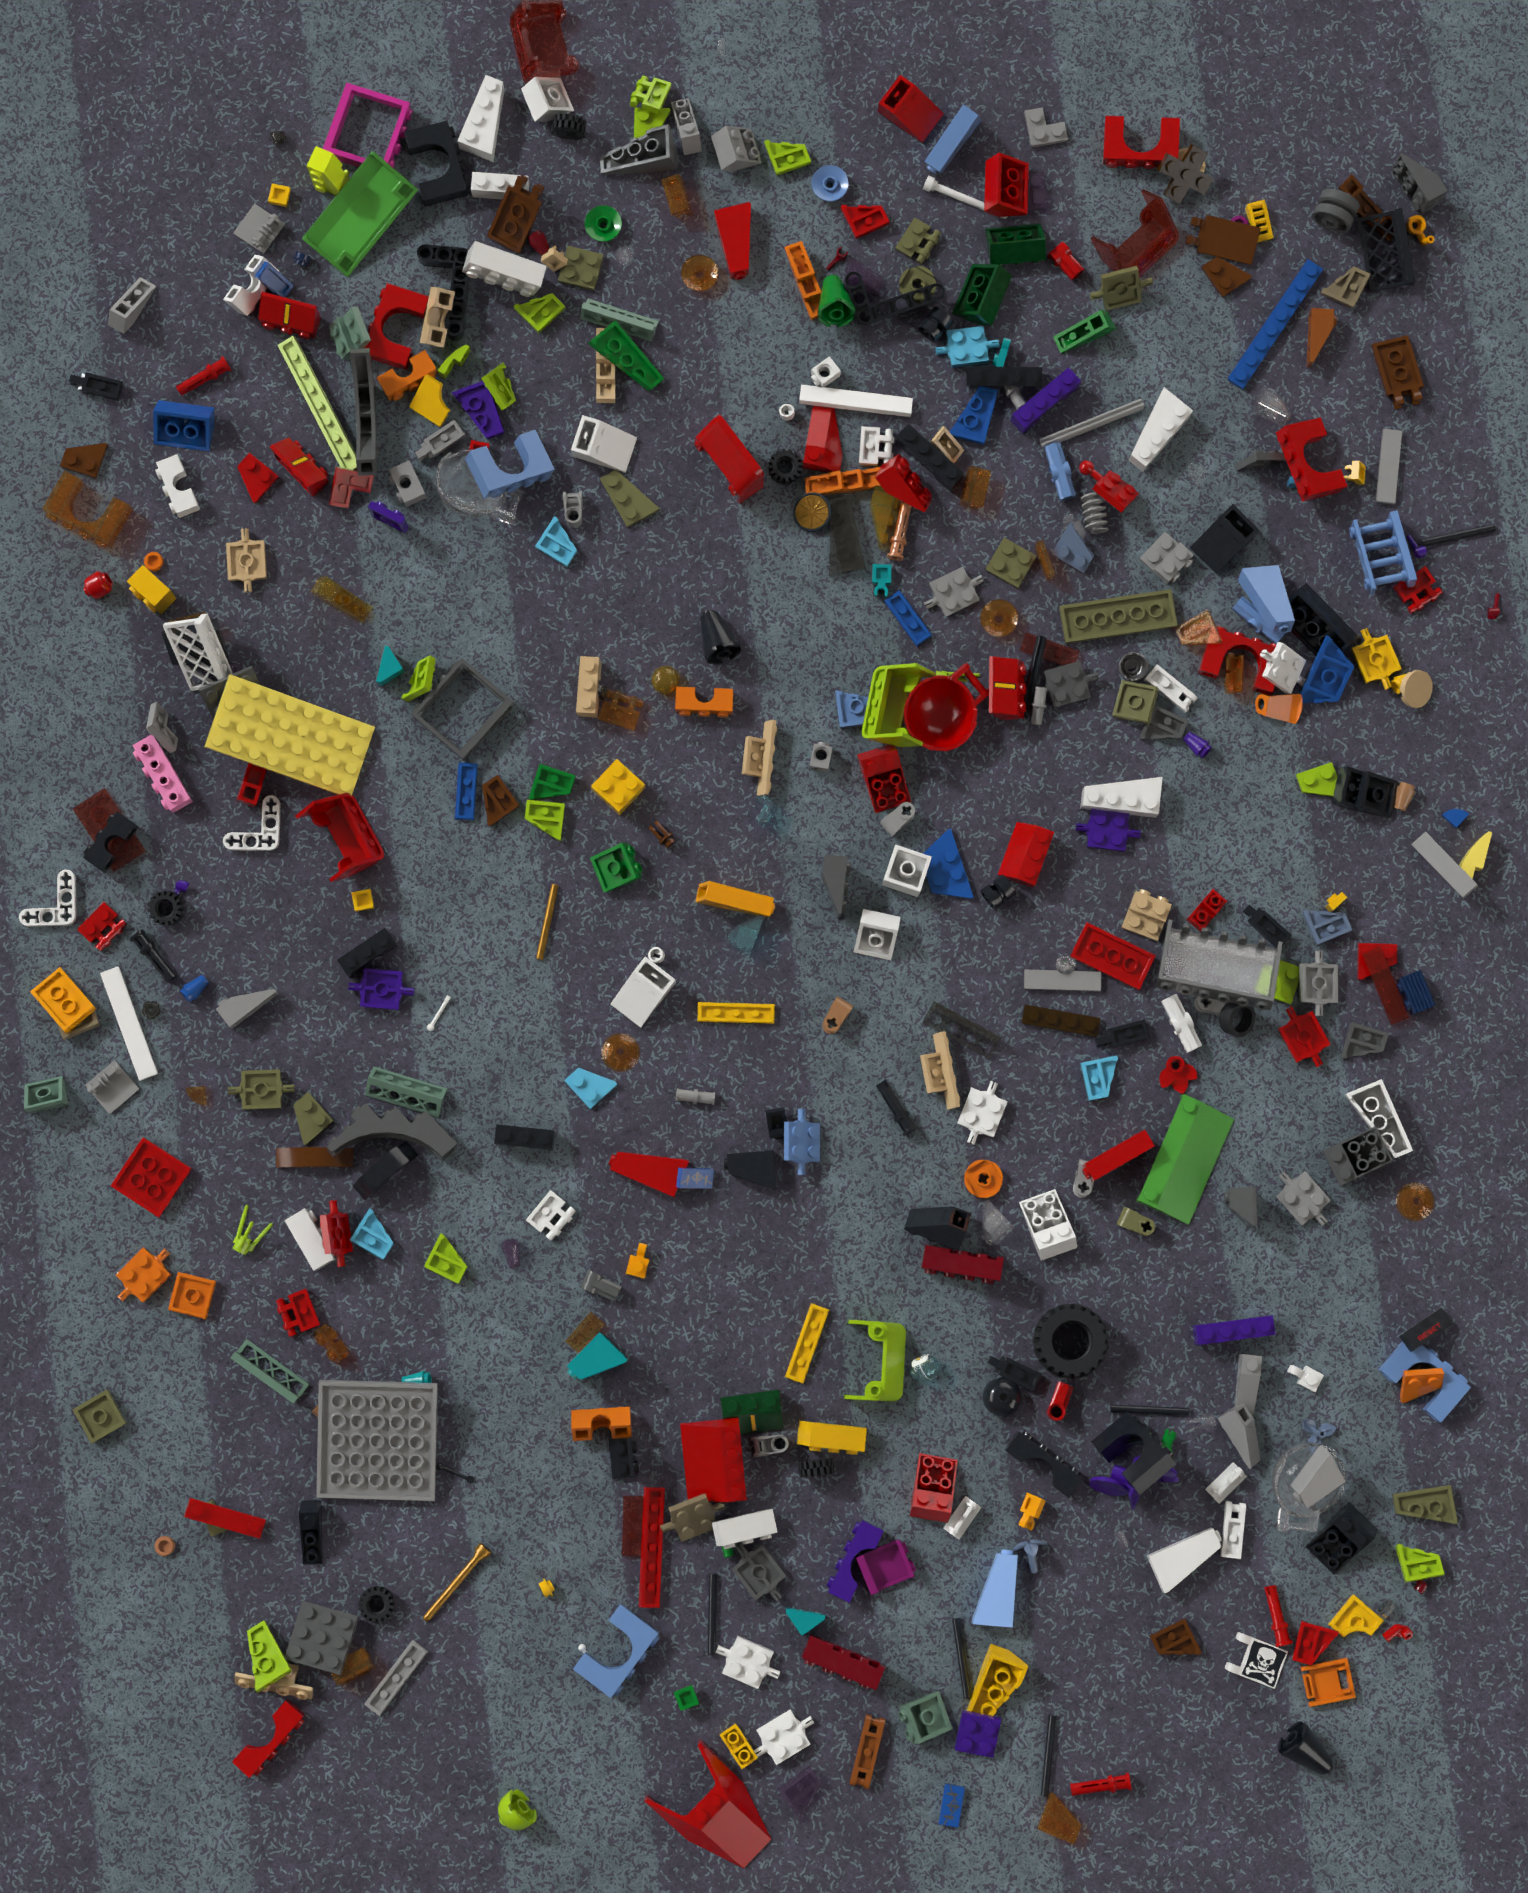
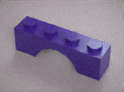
M1068 367L1014 412L1010 421L1022 434L1025 433L1052 406L1074 392L1079 387L1081 380Z
M1273 1315L1193 1325L1195 1345L1276 1335Z
M861 1520L860 1523L856 1522L852 1533L855 1535L852 1541H847L843 1549L846 1551L843 1559H838L835 1569H837L835 1577L830 1576L826 1587H829L828 1593L850 1603L858 1586L851 1575V1562L858 1552L864 1549H875L884 1530L864 1520Z

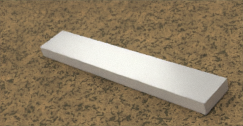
M801 385L799 404L911 417L913 398Z
M115 967L100 973L139 1081L157 1075L155 1063L120 968Z

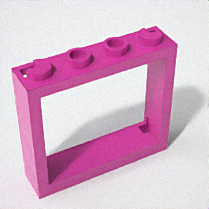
M346 82L323 149L333 153L340 162L360 167L366 159L335 149L353 97L357 95L401 109L384 157V161L394 168L395 161L393 160L395 154L398 155L400 153L401 144L399 143L401 137L405 138L404 132L407 131V127H405L407 120L411 121L413 110H411L410 102Z

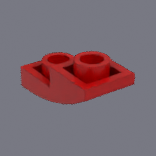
M1212 889L1186 920L1201 932L1202 928L1208 925L1227 900Z

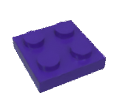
M370 502L368 509L373 518L406 533L409 527L403 513L387 509L388 506L382 502Z
M962 1710L955 1750L994 1758L1001 1718Z

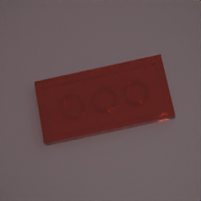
M105 788L73 808V811L94 842L99 830L104 829L108 824L106 822L110 815L115 814L117 811L121 813ZM135 834L129 842L121 838H114L109 842L108 850L110 854L116 857L110 868L115 872L146 852Z

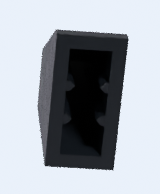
M774 1150L727 1154V1158L724 1159V1170H728L729 1175L771 1190L777 1189Z

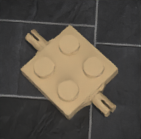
M241 529V540L226 543L229 582H244V593H251V581L267 579L265 541L250 540L249 529Z

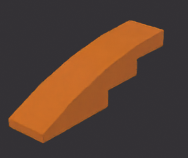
M799 241L785 246L784 249L810 320L818 318L821 290L803 242Z
M880 467L866 470L856 469L846 472L835 471L804 478L806 493L816 492L822 495L879 488L881 485L875 476Z

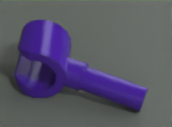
M1407 535L1406 538L1412 545L1415 557H1425V554H1427L1426 547H1418L1411 535Z
M178 881L174 891L177 893L176 895L180 891L186 892L189 882Z

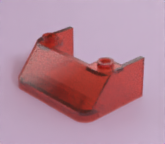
M1145 189L1141 191L1147 203V206L1141 211L1139 216L1142 226L1121 246L1116 249L1111 243H1106L1094 236L1090 238L1100 259L1113 272L1137 266L1139 278L1169 251L1179 239V232L1163 198Z

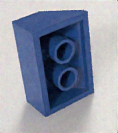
M158 400L153 410L154 444L210 452L214 428V407Z

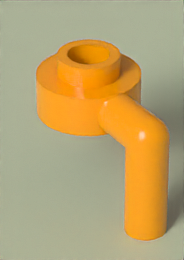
M1415 215L1408 218L1406 230L1410 234L1417 236L1420 245L1425 246L1434 242L1433 236L1425 237L1423 233L1426 228V221L1422 216ZM1413 222L1417 225L1416 229L1412 226Z

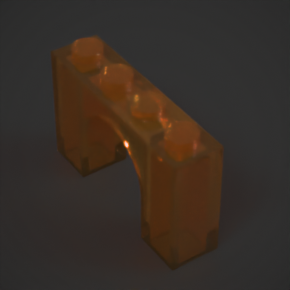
M64 470L42 508L46 514L45 517L53 522H56V520L62 522V526L70 531L72 529L79 531L78 535L87 540L89 537L96 540L94 543L102 548L106 546L112 548L130 517L133 508L129 504L113 497L106 511L98 520L93 522L77 520L73 515L72 508L84 483L80 478Z

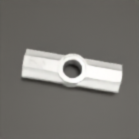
M1177 994L1162 1000L1161 1003L1170 1019L1169 1023L1173 1025L1174 1033L1178 1035L1186 1053L1201 1047L1202 1044L1193 1028L1194 1023L1189 1013L1185 1012Z

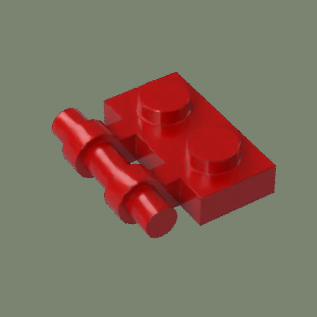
M1426 566L1415 572L1417 577L1415 586L1407 588L1406 582L1401 581L1393 587L1403 603L1409 599L1411 600L1412 605L1407 607L1411 614L1416 610L1420 611L1423 609L1424 605L1430 601L1434 602L1443 593L1439 587L1435 590L1432 589L1431 585L1436 580ZM1424 590L1426 596L1419 599L1417 594Z
M103 902L77 930L91 943L98 938L100 942L95 947L101 952L111 944L110 941L117 934L120 935L123 932L122 929L127 923L121 919L116 924L114 920L119 915ZM110 926L112 929L104 937L101 933Z
M307 1288L288 1295L289 1304L285 1305L283 1298L276 1300L278 1314L282 1316L284 1330H287L289 1337L296 1335L295 1326L299 1325L301 1332L321 1325ZM291 1309H293L296 1320L291 1321L288 1313Z

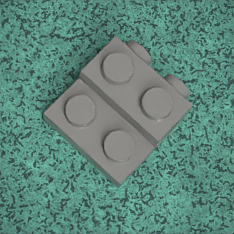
M1164 532L1139 560L1164 583L1168 584L1170 581L1174 583L1181 575L1179 571L1183 567L1187 569L1193 563L1192 557L1194 554L1181 542L1177 543L1169 534Z

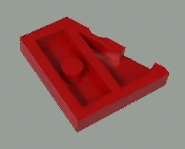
M250 452L237 466L254 504L260 500L279 478L276 473Z

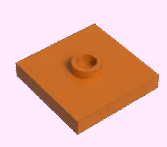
M178 1272L168 1310L207 1319L217 1281Z

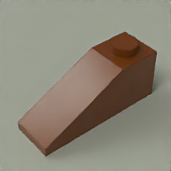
M1311 308L1309 312L1307 367L1312 366L1333 327H1336L1337 316H1334V309Z

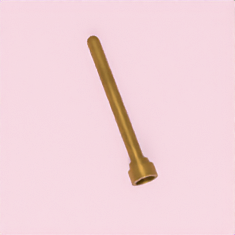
M480 1542L476 1546L475 1555L424 1614V1621H430L478 1562L489 1557L492 1552L490 1549H486L483 1543Z

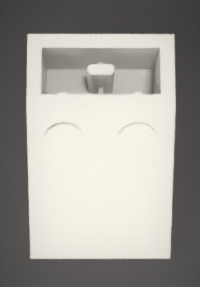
M582 415L571 448L572 457L626 473L637 437L605 422Z
M645 956L613 999L611 1005L641 1028L675 985L676 980Z
M1055 1189L1019 1202L1041 1261L1077 1248L1076 1236Z

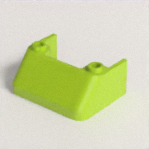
M917 663L877 667L872 676L862 726V736L870 741L898 747L922 746L923 742L911 737L907 729L901 728L907 693H910L921 682V678L936 676V673Z
M848 1320V1324L868 1325L869 1337L874 1341L883 1342L881 1381L869 1382L865 1387V1396L844 1394V1399L899 1400L903 1395L905 1327L900 1323Z

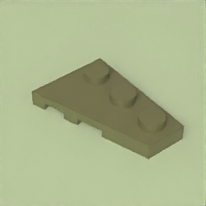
M617 470L600 478L627 528L660 510L658 506Z
M1451 1485L1392 1494L1396 1514L1458 1524Z

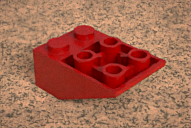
M899 75L880 100L877 111L921 143L925 141L944 115L915 84L902 75Z
M898 454L881 465L875 478L884 491L925 512L932 500V495L928 488H924L920 483L921 480L918 474L912 472L905 457L902 458Z
M886 745L857 754L860 769L875 813L900 806L904 802H911L900 758L895 746Z
M919 1453L909 1516L945 1523L949 1522L952 1512L958 1460Z

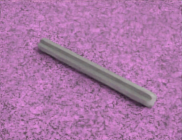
M1138 399L1040 439V445L1044 449L1049 444L1063 442L1143 410L1145 407L1142 399Z

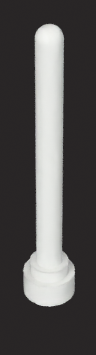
M928 175L923 190L928 192H934L935 190L984 210V202L938 184L934 177Z

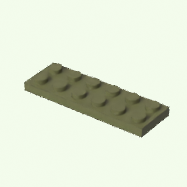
M1171 589L1059 606L1065 644L1176 628L1178 626Z

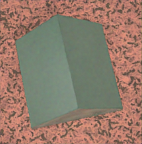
M63 1076L25 1084L24 1110L27 1113L33 1114L69 1105Z

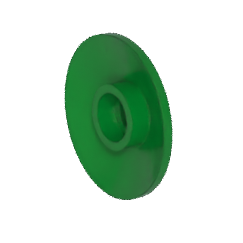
M606 205L596 206L585 217V230L592 239L599 242H607L614 239L620 233L622 220L614 208ZM605 223L607 227L603 229L600 227V224Z

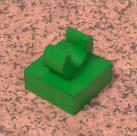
M692 1684L674 1691L680 1711L699 1704Z

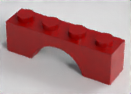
M248 763L236 799L237 802L252 807L256 806L267 769Z
M287 1699L272 1715L276 1727L272 1741L261 1747L245 1746L232 1763L247 1777L250 1778L253 1774L257 1777L264 1769L262 1764L265 1760L271 1761L278 1753L275 1749L281 1743L284 1746L291 1738L289 1733L293 1728L298 1730L305 1722L302 1719L305 1714Z

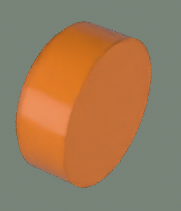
M150 552L144 558V565L150 571H158L163 566V558L157 552Z

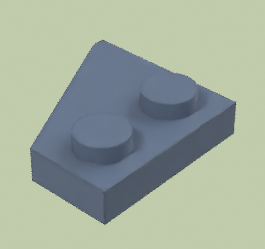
M1302 911L1316 945L1352 931L1344 912Z

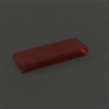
M1026 632L1020 651L1033 655L1037 636ZM1047 640L1042 659L1064 666L1076 662L1080 651Z
M623 1496L622 1556H641L643 1496Z

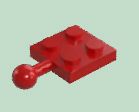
M1085 460L1080 463L1079 471L1081 474L1090 475L1097 481L1092 490L1121 513L1139 495L1132 485L1127 484L1118 474L1113 473L1111 470L1103 477L1094 469L1091 461Z

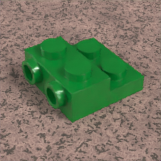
M622 842L590 857L604 893L642 878L640 873L643 870L640 863L634 859L636 853L632 845Z

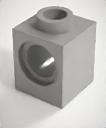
M825 742L814 743L809 769L828 772L833 747H830ZM823 752L827 757L824 760H818L816 754Z

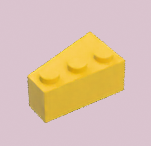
M799 1420L797 1444L809 1446V1450L821 1451V1448H828L827 1452L839 1453V1449L846 1450V1454L857 1455L858 1451L865 1452L867 1428Z

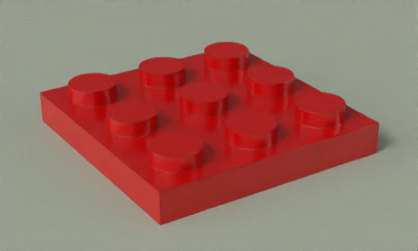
M142 1137L110 1186L160 1218L192 1168Z

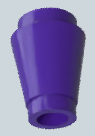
M1189 732L1183 739L1193 753L1202 759L1212 749L1208 741L1192 732Z

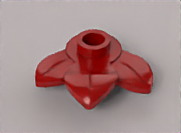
M1172 1056L1167 1060L1166 1068L1160 1072L1159 1083L1161 1088L1171 1085L1178 1093L1183 1094L1187 1089L1188 1080L1197 1079V1072L1192 1065L1186 1064L1181 1057ZM1173 1062H1177L1179 1064L1178 1069H1174L1172 1067Z

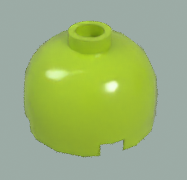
M512 1789L501 1798L498 1805L500 1823L514 1831H520L531 1826L537 1819L536 1810L530 1809L525 1802L530 1800L519 1789L514 1791Z

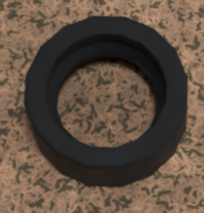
M1230 1002L1225 1003L1219 1015L1220 1028L1224 1033L1236 1037H1244L1254 1026L1256 1018L1254 1007L1239 1006ZM1241 1008V1010H1242V1018H1241V1021H1240V1023L1234 1028V1027H1233V1018H1234V1015H1235V1013L1237 1012V1010Z

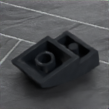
M1349 766L1339 767L1332 804L1353 811L1391 818L1398 781L1369 771L1363 772Z

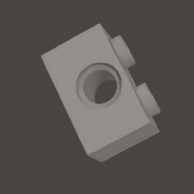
M410 460L389 469L391 475L388 478L392 487L396 486L399 491L396 493L400 504L404 502L405 506L408 507L427 498ZM408 481L411 483L408 488L401 487L403 482Z

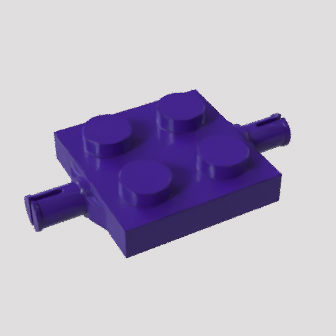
M1091 809L1090 820L1087 824L1076 823L1075 831L1086 832L1088 848L1125 852L1128 837L1140 839L1141 830L1129 829V813Z
M364 968L363 978L360 983L349 982V986L354 987H348V990L360 991V1007L399 1010L402 995L414 996L415 988L403 987L402 971Z

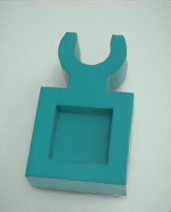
M1003 339L999 355L995 354L992 365H995V367L1004 366L1011 339Z
M872 565V584H877L874 589V597H877L879 590H883L885 593L884 598H887L888 588L885 585H891L892 565Z

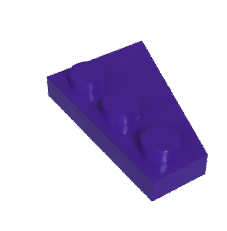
M483 381L452 392L487 440L505 433L494 398Z

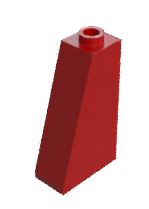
M750 202L714 210V218L730 279L741 280L746 275H749Z
M1144 1129L1083 1164L1084 1169H1082V1172L1087 1180L1091 1179L1093 1182L1153 1148L1155 1145Z
M617 1151L616 1155L612 1154L608 1165L611 1166V1171L674 1198L678 1187H676L678 1168H687L689 1161Z

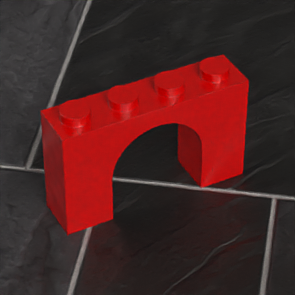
M1105 116L1103 165H1107L1109 168L1117 166L1136 168L1138 166L1153 169L1159 167L1166 153L1178 158L1180 118L1161 117L1160 140L1157 146L1147 152H1136L1130 149L1124 141V116Z
M389 283L386 284L385 289L382 288L379 306L376 305L373 314L375 316L374 321L369 324L367 330L371 341L364 347L370 348L372 360L407 371L410 364L409 359L413 355L412 349L389 341L383 335V326L390 316L397 313H407L424 319L429 296Z
M1321 417L1285 425L1276 432L1278 442L1302 502L1333 495L1347 487L1341 469L1321 473L1312 469L1305 460L1304 446L1317 442L1327 435Z
M1213 627L1208 637L1198 674L1216 679L1224 655L1232 649H1245L1254 655L1258 664V671L1252 690L1270 696L1275 685L1262 676L1267 660L1261 657L1260 653L1264 649L1272 653L1277 644L1271 643L1269 645L1263 643V640L1259 638L1250 639L1239 632L1230 633L1227 632L1226 628Z

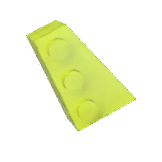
M315 146L307 163V169L313 186L321 193L326 191L337 195L350 179L348 177L350 173L348 170H342L343 164L333 153Z

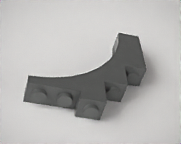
M370 348L350 349L356 409V464L358 476L377 475L379 456L376 386L373 377Z
M366 1103L363 1106H357L352 1111L351 1120L353 1124L350 1123L342 1130L343 1133L338 1137L334 1136L327 1143L328 1146H326L327 1152L334 1157L345 1148L362 1141L375 1138H395L416 1143L431 1151L442 1161L457 1150V1143L426 1111L422 1114L418 1113L412 1119V1123H410L396 1107L392 1110H387L382 1115V1119H380Z

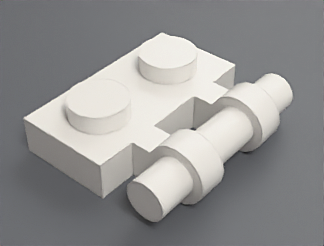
M861 426L859 465L878 466V459L884 460V464L893 458L892 444H894L892 429H886L885 435H880V428ZM879 443L885 444L884 452L879 451Z
M550 1190L526 1221L540 1232L547 1227L550 1231L546 1237L552 1241L556 1235L559 1236L563 1226L573 1219L572 1215L576 1210L570 1206L564 1212L561 1208L566 1202ZM558 1213L561 1218L555 1225L551 1224L550 1221Z

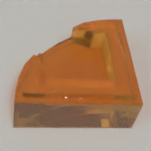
M206 1086L186 1088V1092L191 1100L200 1105H207Z

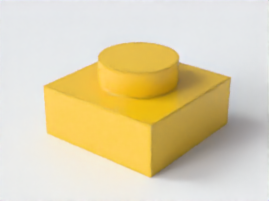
M272 183L268 203L287 207L291 188Z
M371 889L351 892L355 912L374 909Z
M1343 892L1338 895L1334 893L1326 900L1329 904L1325 908L1332 912L1347 898Z

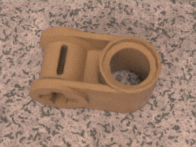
M837 996L823 1021V1030L828 1034L836 1033L854 1006ZM832 1020H834V1025L836 1027L833 1026L832 1028H829V1024L827 1023V1021L831 1022Z

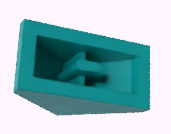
M386 645L376 680L378 686H383L404 673L390 647Z
M786 1607V1614L801 1636L825 1620V1614Z

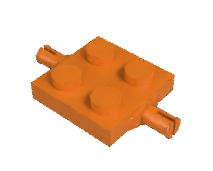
M143 1247L116 1274L125 1287L117 1297L124 1302L130 1294H133L144 1303L172 1275L162 1263L170 1253L164 1248L156 1257Z

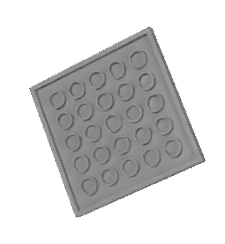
M319 1380L316 1498L435 1501L438 1383Z

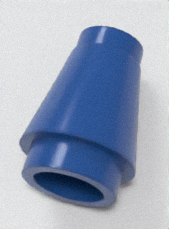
M200 975L182 986L183 989L180 990V993L188 1002L195 1001L209 982L203 975Z

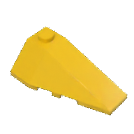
M990 1644L967 1711L994 1716L997 1709L1022 1684L1028 1665L1010 1650Z

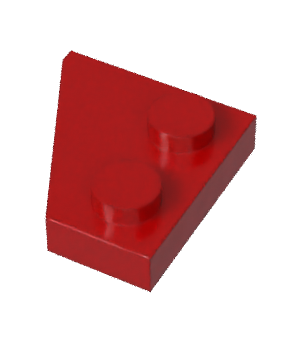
M841 205V211L855 239L885 227L890 223L881 205H872L870 207L866 205H858V207Z
M1358 943L1357 980H1362L1397 963V944Z
M1301 1621L1292 1660L1312 1665L1333 1639L1338 1636L1339 1631Z

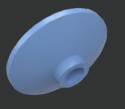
M826 165L819 168L814 173L811 181L814 194L821 200L828 202L842 198L847 192L849 184L846 173L834 165ZM828 183H832L833 187L827 188L826 185Z

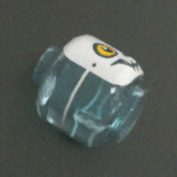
M924 1354L912 1361L910 1372L915 1380L918 1379L920 1382L925 1383L938 1376L940 1364L935 1356Z

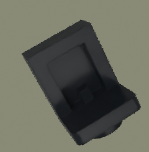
M785 1108L765 1110L770 1138L783 1139L784 1122H787Z

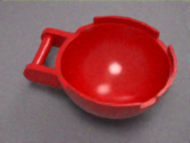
M968 663L962 665L951 676L937 675L924 679L910 691L905 701L904 721L906 728L913 738L923 742L922 746L929 750L949 751L958 748L974 732L978 723L976 722V706L989 695V689H985L969 669ZM963 674L980 693L975 698L969 689L961 681L957 680Z

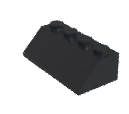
M1307 583L1301 586L1289 598L1295 619L1291 632L1315 656H1317L1326 635L1332 639L1342 652L1359 637Z

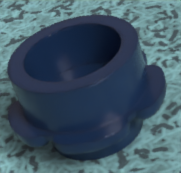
M296 251L295 257H292L296 259V264L306 266V263L310 264V256Z

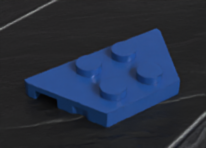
M1327 635L1299 693L1302 695L1303 703L1339 701L1354 669L1353 664Z
M950 828L923 853L932 857L926 878L933 894L973 899L974 896Z

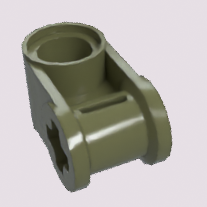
M1123 1207L1116 1223L1118 1226L1143 1236H1148L1155 1230L1153 1220L1127 1207ZM1146 1222H1148V1226L1151 1227V1230H1146L1145 1232H1143V1227H1141V1224H1145Z

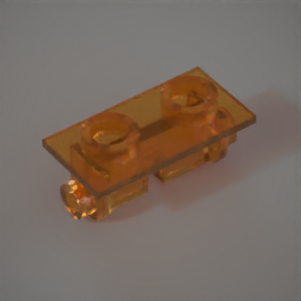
M1228 653L1227 657H1225V693H1240L1243 690L1244 655L1235 656L1234 653Z
M326 1323L314 1332L316 1342L320 1346H324L327 1350V1357L332 1362L335 1361L338 1364L342 1358L345 1359L349 1356V1350L341 1340L336 1343L333 1342L338 1335L331 1325L328 1326Z

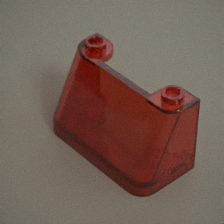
M522 0L510 15V29L522 78L525 83H528L534 77L559 78L572 75L579 69V62L576 57L568 55L560 25L566 17V9L563 7L562 0Z

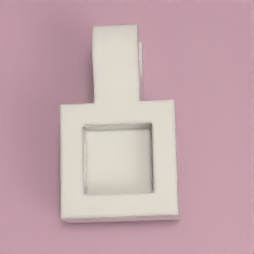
M1290 1365L1287 1372L1299 1378L1297 1384L1313 1392H1316L1324 1376L1308 1366L1301 1370L1294 1365Z

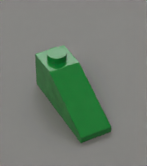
M1100 310L1053 336L1060 353H1064L1101 338L1116 328L1109 312Z

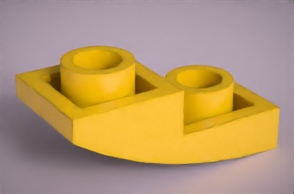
M736 1723L719 1734L741 1769L758 1758Z

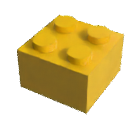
M143 565L127 580L132 594L140 601L144 599L143 602L153 613L157 611L162 614L177 599L172 591Z
M618 759L591 785V790L618 815H621L645 789V784Z

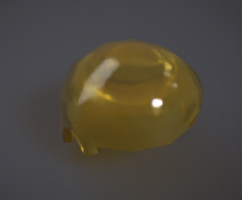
M663 665L653 672L651 683L654 690L658 693L668 695L679 686L680 675L672 666Z

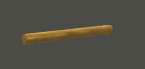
M551 884L536 954V959L539 960L544 958L559 887V885Z

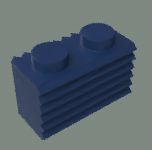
M1421 970L1397 979V991L1399 994H1403L1405 999L1403 1002L1404 1008L1411 1015L1435 1006Z

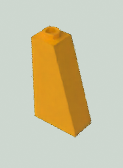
M712 881L699 884L695 903L765 918L770 917L775 909L773 897Z

